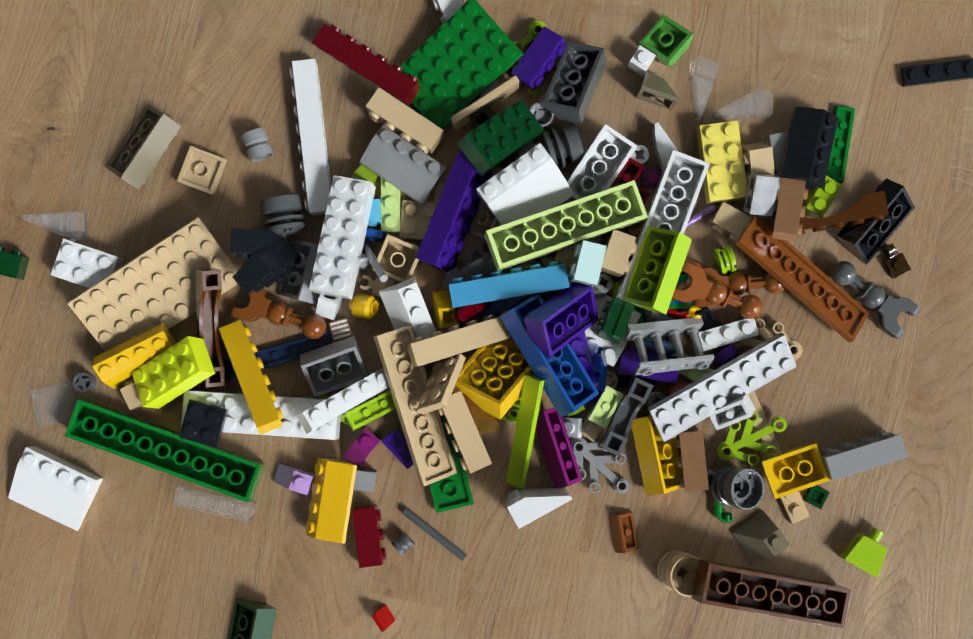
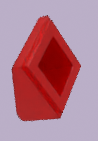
M383 605L373 612L372 617L382 632L395 621L387 605Z

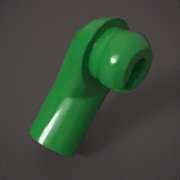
M712 498L713 515L722 523H731L734 518L733 514L726 511L721 504Z

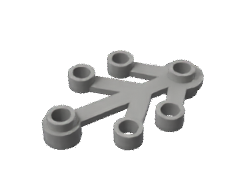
M574 438L570 442L579 471L584 472L582 480L587 476L586 471L583 470V457L589 461V490L592 493L596 494L601 490V486L598 483V470L613 483L616 492L624 494L629 490V482L624 478H618L603 464L617 463L622 465L627 460L625 454L621 453L624 460L618 462L617 455L594 456L588 451L602 449L599 446L600 442L587 443L583 438ZM582 444V450L577 451L576 445ZM623 482L625 483V488L621 490L619 489V484ZM593 484L598 485V489L596 491H593L591 489V486Z

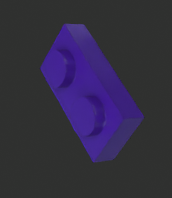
M395 428L382 442L409 469L413 465V460L406 438Z

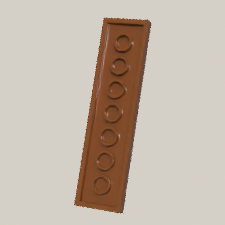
M754 215L735 244L849 343L854 341L869 312L788 241L772 239L773 228L758 215Z

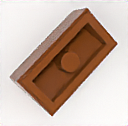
M628 511L609 515L615 552L627 553L638 550L633 512Z

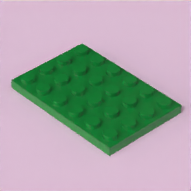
M467 0L400 68L403 69L402 73L406 76L410 73L419 79L417 83L421 86V89L414 98L413 105L426 119L444 130L451 124V117L472 104L523 53L477 0Z

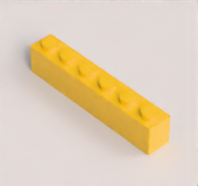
M241 320L219 328L260 435L283 426L281 419L284 416L280 407L276 408L274 404L277 398L274 391H269L268 385L271 383L267 374H263L261 371L264 366L261 358H256L255 356L258 350L254 341L250 342L248 338L252 336L248 326H243Z

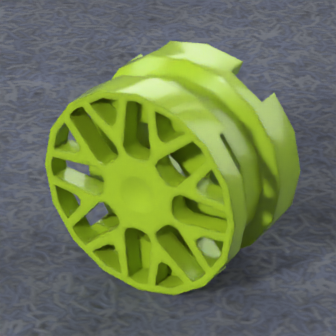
M729 245L724 246L721 250L719 248L713 250L714 262L720 275L726 274L727 271L733 272L737 270V267H734L736 259Z

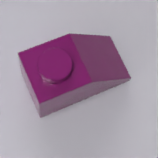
M366 427L343 457L351 464L357 465L358 469L382 438Z

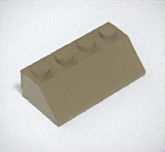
M148 105L107 166V169L127 183L140 189L147 182L150 172L157 167L158 160L162 154L168 150L172 139L178 135L181 125Z

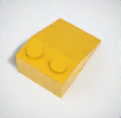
M809 443L761 462L774 499L830 481L817 443Z

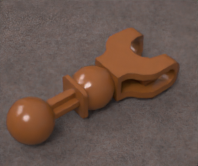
M688 258L685 259L682 270L687 272L689 277L685 283L676 285L673 298L685 303L695 299H702L710 304H720L723 308L730 304L737 307L739 314L746 319H754L761 314L763 304L759 297L753 294L743 297L733 294L730 286L725 285L721 281H712L707 277L698 262Z
M708 266L702 267L707 277L712 281H721L725 285L730 286L733 294L738 296L743 295L745 292L751 294V289L764 288L772 294L780 293L785 289L768 272L763 277H750V274H742L740 272H734L727 276L725 274L719 275L717 271ZM702 299L692 301L693 306L697 307L714 305Z
M264 288L258 293L254 291L249 294L250 303L247 307L243 309L231 307L229 315L247 322H254L260 318H265L270 323L278 326L288 327L289 324L301 328L303 334L310 339H318L326 331V323L321 316L313 314L303 317L295 314V309L288 307L286 303L270 300Z

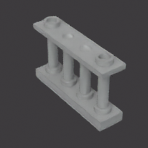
M702 317L700 319L686 318L628 325L624 334L625 341H635L641 361L634 371L635 375L649 376L660 372L708 368L715 357L714 354L704 355L697 333L704 324ZM679 335H690L696 354L695 357L685 356ZM669 336L672 338L677 359L667 360L661 337ZM642 339H653L659 361L649 362Z

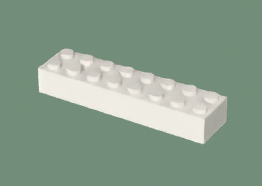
M672 150L669 154L647 212L648 218L644 220L636 241L638 243L636 251L629 260L631 262L629 271L623 276L616 295L617 298L623 299L648 226L684 234L710 163Z
M188 390L184 393L182 423L188 401L192 399L228 409L222 432L260 435L244 394ZM276 396L277 401L274 404L276 408L280 407L284 418L281 419L283 426L262 434L336 440L339 439L341 415L306 434L297 416L326 399Z

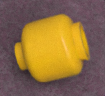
M360 293L350 300L349 309L355 318L369 320L377 315L379 303L374 296Z

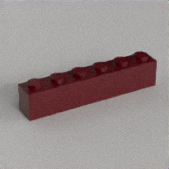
M323 24L312 42L317 48L406 105H411L421 89V86L417 83L419 79L410 73L406 76L402 73L403 69L394 63L392 66L387 64L385 57L377 54V56L371 53L372 50L366 45H357L355 43L356 39L348 34L343 36L340 34L341 30L333 24L330 27Z

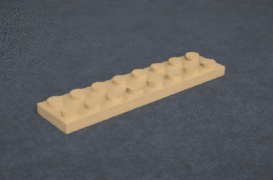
M411 325L374 336L420 486L424 487L456 474L457 471L438 410L425 414L417 411L419 399L424 394L428 378L424 365L415 368L412 366L406 345L411 344V339H414L415 336Z

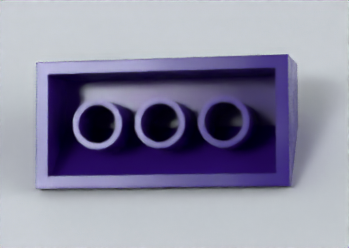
M574 282L569 285V288H565L524 318L528 336L547 357L554 355L599 320L591 285Z

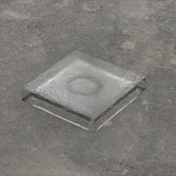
M70 382L30 390L38 428L70 421L75 408Z

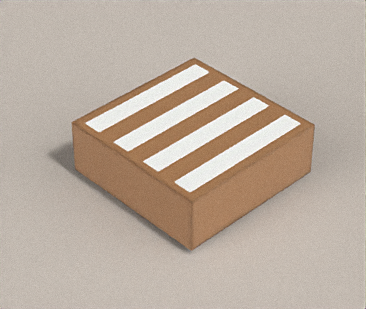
M348 318L329 322L334 341L353 336Z

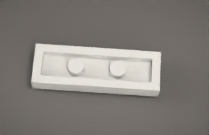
M743 319L697 333L703 351L759 335L754 319Z

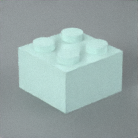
M585 240L577 244L573 252V257L576 258L575 263L570 266L568 276L571 277L570 281L591 285L592 287L596 286L607 246Z

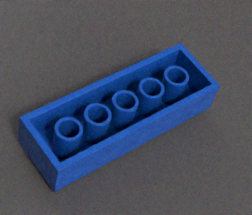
M537 293L500 315L535 376L544 380V391L559 416L563 417L575 412L598 395L599 392L569 343L551 357H547L528 336L524 318L545 303L541 295Z

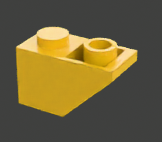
M450 290L432 292L436 330H444L459 325V322L454 318L455 308L452 306Z

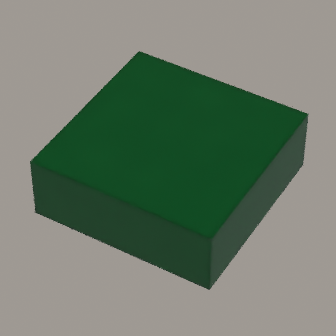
M815 485L808 488L803 501L822 509L830 492Z

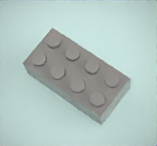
M884 430L874 433L875 436L868 438V436L857 438L855 443L844 442L838 444L839 448L836 449L829 447L820 450L829 479L833 481L907 458L901 435Z

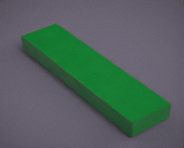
M835 106L834 115L839 117L826 174L839 184H843L845 179L855 108Z

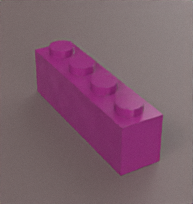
M555 407L540 411L535 430L554 488L567 487L582 481L562 417L559 416Z

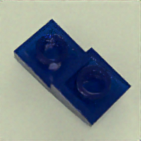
M599 346L597 353L593 352L591 364H594L593 371L597 372L595 383H598L597 391L605 392L608 364L603 347Z

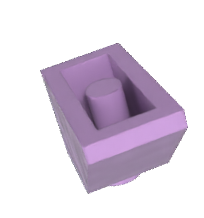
M279 463L273 482L289 490L308 495L311 492L315 474Z

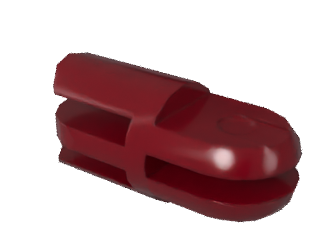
M491 301L456 307L454 309V318L459 323H467L485 312L490 307Z

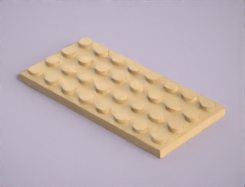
M198 216L68 301L67 304L106 352L162 323L169 330L196 312L195 269H220L222 276L221 295L238 284L232 278L238 269Z

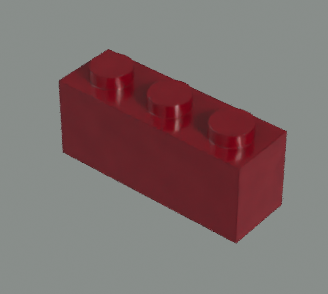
M377 505L353 508L352 515L359 568L383 565L384 560L387 559L386 548H382L381 540H384L383 528L380 529L379 521H382L381 509H377Z

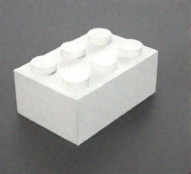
M63 239L51 275L90 288L122 267L125 259Z

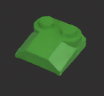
M663 14L643 40H640L639 44L655 54L661 64L670 66L687 50L693 39V33Z

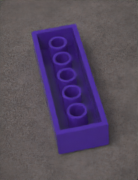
M458 151L416 259L445 272L455 268L459 252L464 246L465 237L471 229L473 217L478 212L481 198L476 189L491 179L493 168L481 176L464 152Z

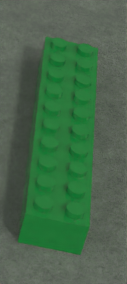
M88 399L77 400L64 435L73 440L245 502L253 499L265 463L221 447L215 448L179 438L180 433Z

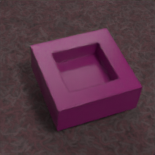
M645 168L642 172V188H657L662 168Z

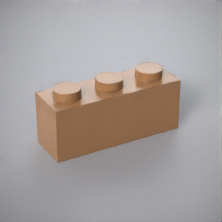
M782 178L772 239L796 242L797 235L801 236L803 224H799L800 217L804 218L806 206H802L803 200H807L809 188H805L806 181Z
M703 431L679 433V437H676L677 449H681V457H678V466L683 468V476H680L681 488H685V492L709 490Z

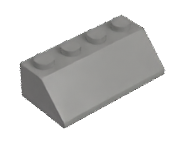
M384 125L372 138L359 162L421 205L425 203L440 183L446 171L445 166Z

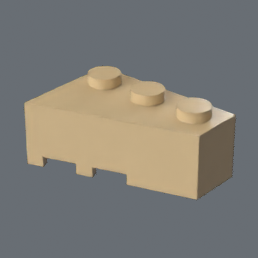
M763 142L741 145L747 188L750 172L775 175L772 146Z

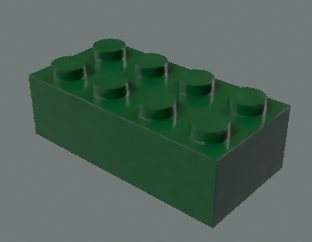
M522 99L466 134L458 143V146L482 176L535 140L544 129Z

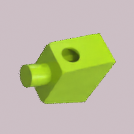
M874 527L868 537L857 533L839 557L878 578L887 553V548L879 544L884 533Z

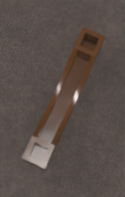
M885 191L864 194L857 203L837 215L825 218L800 217L799 224H803L801 235L805 234V230L812 229L813 232H820L825 230L824 227L832 226L833 229L845 227L844 223L852 222V225L863 224L865 219L870 218L873 221L884 220V216L889 214ZM776 211L773 212L772 216H765L766 223L773 229Z
M217 268L195 269L197 338L204 339L215 374L199 384L206 388L225 386L224 364L218 332V310L222 291L221 270Z

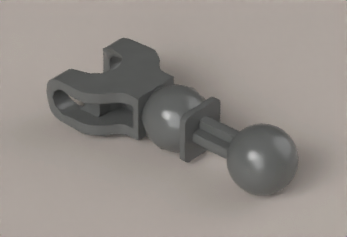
M848 261L837 262L831 269L833 281L839 285L849 284L858 292L855 297L861 298L864 306L872 309L877 316L878 327L892 338L900 339L904 333L897 323L898 315L901 312L917 316L921 311V308L911 299L905 297L893 298L891 295H886L882 287L874 285V282H863L856 276L854 265Z

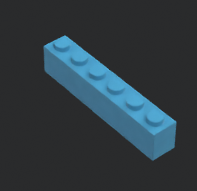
M556 260L550 261L548 266L541 267V263L529 265L530 269L522 270V267L511 268L510 272L507 273L499 270L491 272L490 276L483 277V274L471 275L472 279L464 280V277L453 278L452 282L449 283L452 306L455 308L569 288L566 264Z

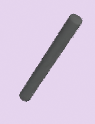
M407 507L402 512L404 516L461 561L467 556Z

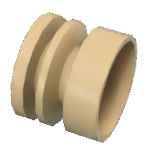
M672 550L665 553L657 567V575L660 582L677 594L692 597L700 558L681 550Z

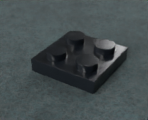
M189 399L179 438L217 448L228 409Z

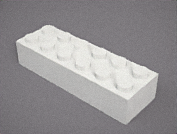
M333 176L309 289L314 293L352 300L376 189L371 181Z

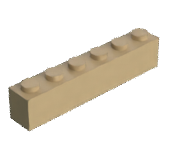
M490 315L483 318L484 322L470 321L465 323L466 327L460 329L459 325L448 328V333L441 334V331L429 334L430 338L423 340L422 336L411 339L412 343L406 346L412 366L415 368L512 338L501 317L495 318V315Z

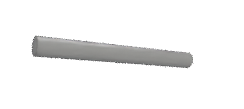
M364 241L363 251L380 281L386 282L388 279L386 273L367 241Z

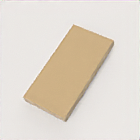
M514 75L453 115L451 123L454 130L457 131L469 123V117L484 107L489 110L518 91L520 81L517 76Z

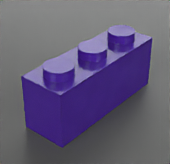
M544 26L512 71V76H517L520 84L534 92L536 87L542 84L545 74L553 68L557 57L563 54L566 46L563 37Z
M628 347V350L622 351L618 373L677 384L679 370L653 373L649 376L635 375L634 371L638 364L641 363L637 348ZM647 350L649 362L659 361L657 352ZM666 354L667 360L678 358L677 356Z

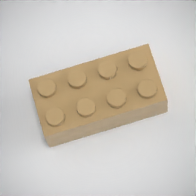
M379 87L366 105L368 115L372 121L377 124L383 123L388 129L398 133L410 144L416 145L425 154L433 156L445 138L443 129Z
M462 392L452 393L447 406L438 409L440 416L444 415L447 422H444V426L448 434L452 433L454 440L451 442L455 451H460L462 457L459 458L462 468L464 471L468 470L469 473H473L491 465L492 462Z

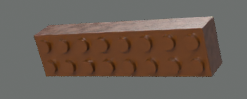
M699 559L692 599L701 604L844 628L851 589L837 584Z

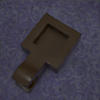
M893 243L882 247L884 254L888 258L883 263L892 279L911 270L903 253L897 254Z

